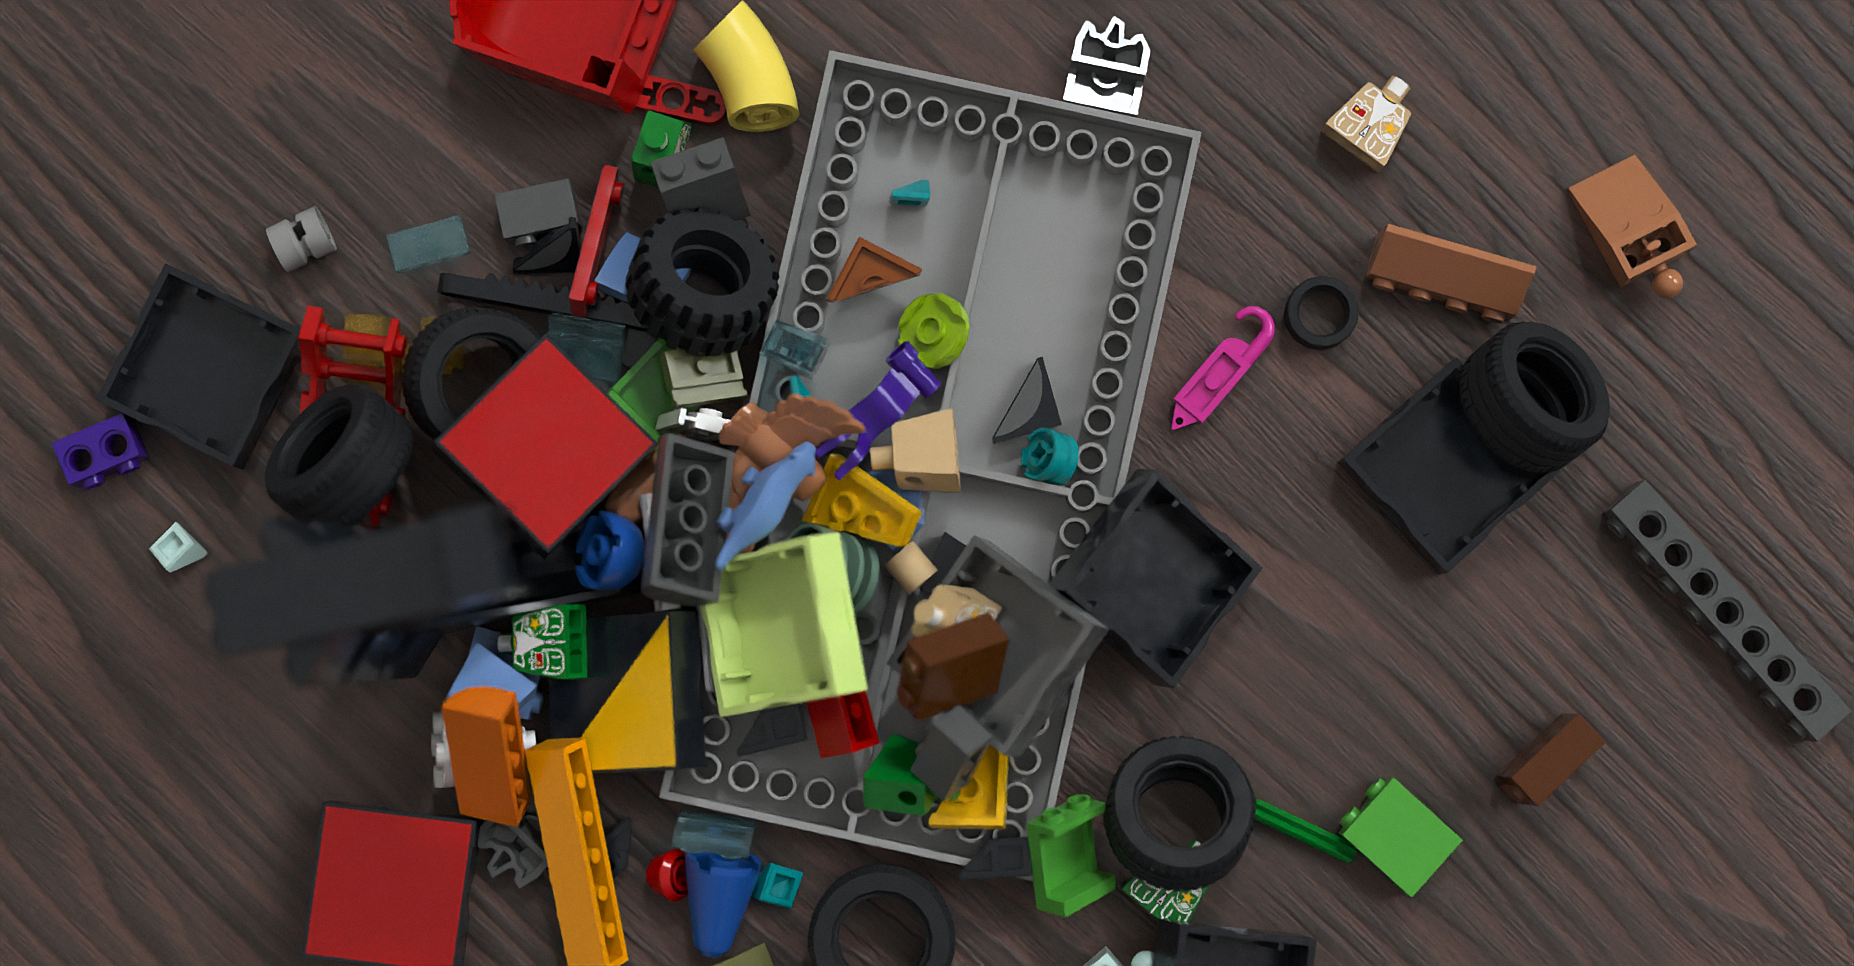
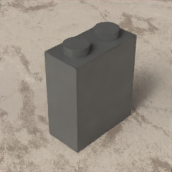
M724 137L651 162L668 213L673 215L675 210L689 208L690 211H695L696 208L702 207L709 208V212L716 214L719 210L728 213V217L735 221L751 216Z

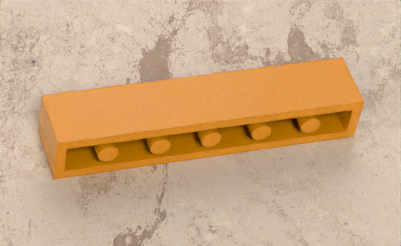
M547 739L526 749L525 753L568 966H620L629 959L586 739Z

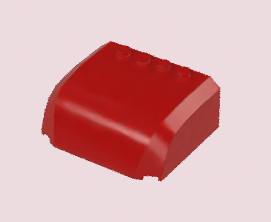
M450 0V16L453 18L454 39L452 41L456 47L474 58L508 74L629 115L643 93L644 84L651 72L677 0Z

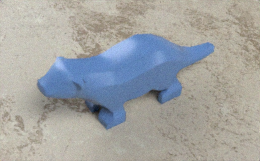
M804 442L795 447L784 459L775 462L760 472L754 467L748 468L742 478V483L751 484L752 486L746 493L743 502L734 511L729 507H725L717 520L718 526L723 531L730 532L715 563L717 569L724 570L736 554L765 538L781 521L790 498L801 481L806 476H813L816 472V448L810 442Z

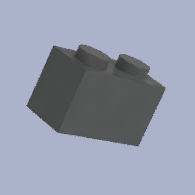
M569 178L494 194L503 238L508 244L515 243L516 248L532 246L538 242L537 238L545 237L552 231L556 233L568 224L570 217H576L578 229L583 228L574 185Z
M960 705L947 714L944 712L938 713L930 721L926 728L929 734L916 748L915 753L918 756L910 770L943 802L969 784L993 738Z

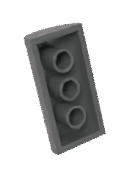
M666 433L659 437L641 592L645 596L665 603L689 606L710 605L719 602L722 570L717 569L715 563L725 544L726 532L718 526L717 520L725 507H729L735 452L671 433Z

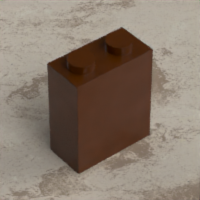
M989 612L907 640L899 686L897 687V697L901 706L908 709L917 722L935 716L940 712L952 710L958 705L963 706L998 693L1010 639Z
M1562 713L1496 775L1503 783L1499 788L1514 804L1519 802L1522 805L1539 806L1606 742L1580 714Z

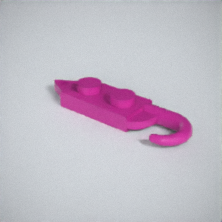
M1248 306L1235 314L1236 320H1241L1245 316L1250 315L1257 317L1262 325L1260 333L1250 344L1237 338H1227L1220 343L1174 397L1175 408L1171 425L1172 431L1196 422L1202 424L1269 346L1275 334V324L1273 318L1266 310L1257 306ZM1177 418H1180L1182 420L1181 425H1178L1176 423Z

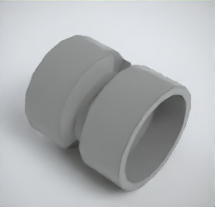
M316 206L297 213L293 222L284 219L266 228L270 244L286 272L306 265L309 256L319 259L337 250L333 236Z

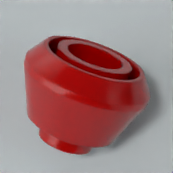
M672 849L654 857L646 870V880L650 889L672 902L681 901L688 895L684 862L686 852L681 849Z

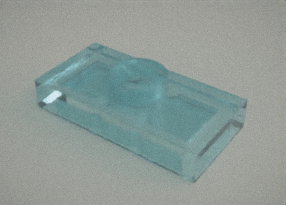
M460 215L386 235L395 270L398 273L471 253Z

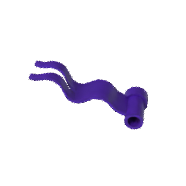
M909 341L903 342L886 358V363L891 369L868 396L849 410L853 418L864 425L866 431L858 433L857 444L854 450L835 472L834 476L838 480H841L863 460L874 439L896 423L919 394L923 398H927L940 387L941 382L917 357L919 352ZM844 434L826 440L816 449L815 455L820 458L845 441L851 434Z

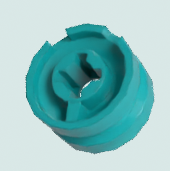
M1040 427L1034 430L1027 437L1031 441L1027 448H1022L1020 456L1021 466L1026 469L1024 475L1029 479L1057 486L1065 484L1072 477L1077 467L1079 448L1076 440L1068 434L1057 433L1049 428Z

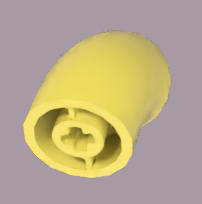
M742 0L692 51L704 63L717 83L724 100L730 126L747 132H764L786 127L795 122L800 115L789 71L770 33L757 15Z

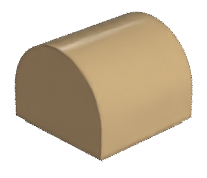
M914 541L909 543L884 565L885 569L909 596L938 571Z

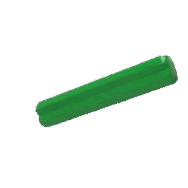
M1255 800L1256 821L1345 863H1351L1355 858L1357 849L1347 840L1265 801Z

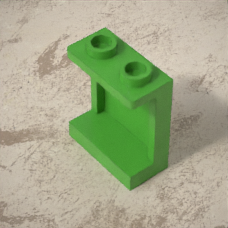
M661 338L607 391L657 442L661 435L666 433L672 434V428L664 431L655 430L658 415L677 410L671 407L673 401L671 393H668L660 360L662 353L672 351L673 349L665 346L666 341ZM701 405L682 409H686V415H688V412H695Z
M1387 777L1384 781L1378 778L1365 792L1368 799L1359 809L1353 806L1341 818L1339 823L1343 827L1338 831V834L1351 843L1395 883L1394 885L1403 894L1412 898L1463 840L1394 777Z
M1084 794L1069 797L1064 804L1056 808L1046 809L1041 813V816L1026 823L1036 907L1038 910L1067 917L1117 889L1115 874L1097 869L1092 818L1106 811L1105 802L1093 800L1090 796Z

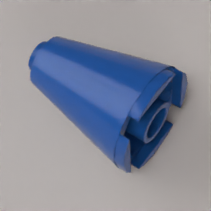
M720 846L695 847L694 854L689 850L686 851L684 862L692 943L695 948L700 950L699 953L701 955L721 957L723 952L731 950L761 872V859L754 854L748 852L747 859L736 856L737 849Z

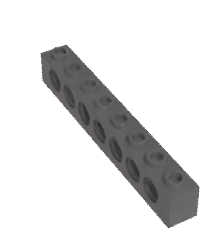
M1646 480L1636 482L1603 511L1609 519L1606 521L1609 529L1620 539L1625 537L1634 547L1631 550L1634 557L1643 566H1651L1660 576L1657 579L1659 585L1669 595L1674 596L1676 594L1685 604L1682 609L1688 618L1697 625L1703 624L1711 633L1708 639L1712 645L1723 654L1727 652L1735 660L1734 668L1737 673L1747 682L1753 681L1760 688L1762 693L1759 696L1762 701L1773 711L1779 710L1788 720L1785 723L1787 729L1797 739L1819 741L1852 711ZM1643 517H1647L1653 522L1654 532L1650 537L1644 536L1639 530V522ZM1669 545L1675 547L1679 552V561L1675 566L1668 564L1665 559V550ZM1695 574L1700 575L1705 582L1704 591L1700 595L1694 593L1690 586L1691 578ZM1720 603L1726 604L1730 609V618L1725 624L1720 622L1716 616V609ZM1746 632L1752 633L1756 639V646L1751 652H1747L1742 646V637ZM1773 660L1779 663L1782 670L1781 676L1777 681H1773L1768 675V666ZM1799 689L1804 691L1807 696V704L1802 710H1799L1793 701L1794 695Z

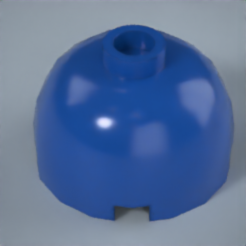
M599 511V516L591 515L587 518L580 531L576 544V553L582 554V566L575 565L576 574L580 583L586 588L618 590L634 581L641 569L644 568L645 541L639 527L628 518L616 513Z

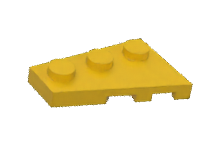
M830 454L824 467L827 481L811 497L801 521L821 524L837 531L859 534L861 537L894 546H907L922 511L858 466H855L841 480H838L834 474L846 458L841 454Z

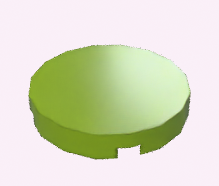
M943 293L919 296L906 307L899 320L900 340L898 339V344L909 341L919 352L917 357L928 369H939L947 366L960 356L967 344L970 330L967 312L960 302Z

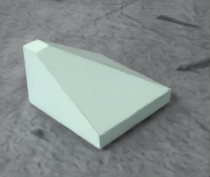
M177 522L149 548L163 567L170 573L198 561L208 554Z

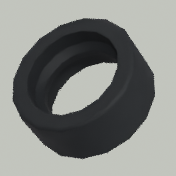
M1317 276L1305 280L1292 291L1285 304L1284 319L1288 332L1296 342L1309 349L1325 350L1336 347L1351 335L1358 323L1359 307L1355 294L1347 284L1335 277ZM1317 291L1329 292L1341 302L1344 311L1343 321L1333 333L1326 335L1313 334L1301 323L1299 316L1300 305L1310 293Z

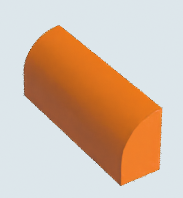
M488 686L471 687L459 691L449 697L441 706L459 812L462 815L518 827L532 801L517 694L513 691Z

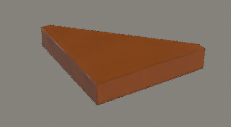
M858 237L826 300L830 303H835L920 276L922 268Z

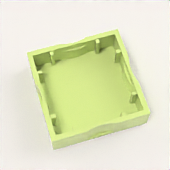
M839 533L801 537L767 545L759 551L736 554L724 570H722L719 602L700 606L709 637L710 664L720 717L868 690Z

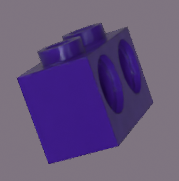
M124 413L52 442L68 485L79 488L83 487V490H90L106 482L104 477L118 472L119 475L134 472L141 468L139 462L150 458L134 418ZM124 437L127 441V449L122 455L116 456L113 452V444L118 438ZM88 451L92 457L91 465L87 470L81 471L78 467V459L81 454Z

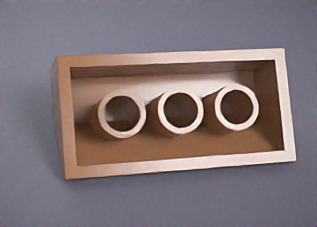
M1387 224L1376 235L1364 279L1373 281L1372 286L1383 291L1394 292L1395 288L1409 291V297L1412 299L1431 302L1433 298L1446 302L1445 307L1447 309L1461 313H1467L1468 309L1481 312V318L1487 321L1504 323L1505 319L1510 320L1517 316L1537 266Z

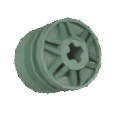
M814 523L802 524L790 534L786 541L806 536L839 532ZM842 532L839 535L855 615L864 609L872 598L878 582L880 566L877 551L870 541Z

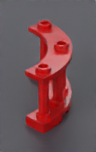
M307 306L298 339L302 374H309V391H303L301 394L300 414L315 400L325 394L326 379L336 376L385 384V400L401 415L406 417L405 408H400L402 358H404L407 349V336L401 335L400 320L391 319L387 336L332 329L330 324H325L323 308ZM329 344L382 351L385 368L333 361V357L327 356V347ZM389 492L369 512L372 525L380 526L383 514L389 515L392 505V492Z

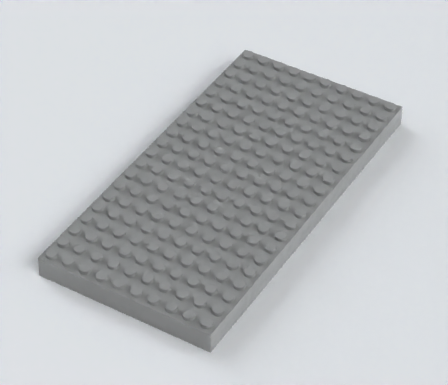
M830 50L779 270L778 294L770 310L749 403L754 402L760 409L767 411L769 414L776 409V404L779 401H786L788 396L792 394L790 379L791 376H797L813 397L819 401H832L839 408L849 411L855 404L868 396L891 369L886 363V358L899 346V320L906 307L912 301L924 294L943 293L960 302L967 312L970 325L967 344L960 356L951 364L939 369H929L941 382L940 387L927 398H923L919 394L897 422L946 409H953L957 433L961 492L923 491L924 525L910 539L909 543L914 541L927 558L932 561L941 537L945 532L966 546L975 535L991 541L1039 578L1050 584L1125 485L1202 132ZM920 180H929L930 200L925 207L891 205L889 203L892 190ZM858 237L922 268L920 276L835 303H830L826 300ZM783 331L822 349L810 373L772 355ZM826 346L827 352L821 364H818L820 363L818 360ZM782 347L779 354L786 357L789 350ZM792 352L789 359L796 362L799 355ZM803 357L800 364L807 367L810 360ZM1043 357L1062 423L1061 426L1051 429L1057 433H1065L1072 436L1079 448L1077 467L1072 477L1060 486L1044 483L1043 481H1035L1024 475L1026 469L1021 466L1020 456L1022 448H1027L1031 441L1027 438L1029 435L997 444L992 442V437L1036 359ZM815 366H816V367H819V368H816V369H818V370H816V371H817L816 374L814 373V368H815ZM892 426L874 439L866 456L856 466L868 474L870 471H873L870 448L893 445ZM858 433L851 434L845 441L820 458L815 455V459L823 470L830 454H841L846 459L849 457L857 444ZM791 497L781 521L770 534L755 543L753 551H759L767 545L784 542L799 526L809 524L801 520L811 498L800 501ZM837 531V532H839V533L844 532V533H848V534H850V535H852V536L861 537L859 534H855V533H851V532H847V531ZM864 538L870 541L877 551L880 566L879 573L891 576L884 565L898 552L893 551L886 543ZM893 579L881 627V637L877 643L867 684L868 690H866L880 744L854 753L821 759L806 702H801L800 707L808 740L738 757L736 751L760 712L764 710L720 717L716 692H708L706 690L700 644L701 669L699 693L704 712L706 767L665 770L659 798L966 866L990 838L1028 836L1026 823L1041 816L1044 810L1055 808L1086 664L1020 758L1009 756L1006 829H933L929 826V818L932 813H936L942 802L939 797H937L928 813L922 816L865 808L863 776L890 736L896 734L921 743L928 736L929 731L926 728L935 717L932 716L917 722L909 710L901 706L897 697V687L899 686L901 675L886 664L916 621L914 616L916 606L921 601L930 598L920 591V587L909 596L898 582ZM862 619L856 623L858 639L865 640L873 634L874 625L870 620ZM1032 866L1031 876H1023L1017 878L1033 881Z

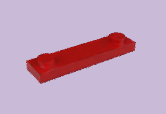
M605 165L601 171L569 295L572 316L585 318L588 305H595L597 300L599 283L594 282L614 204H621L624 193V183L619 182L618 167Z

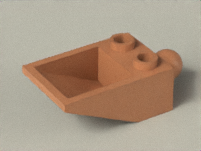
M1636 155L1567 189L1620 288L1653 272L1652 288L1658 296L1673 298L1681 292L1683 288L1681 274L1674 269L1668 268L1667 265L1688 255L1697 244L1679 211ZM1661 241L1667 244V252L1657 250L1661 246ZM1626 257L1633 260V262H1634V268H1633V269L1631 268V266H1630L1628 260L1626 259Z

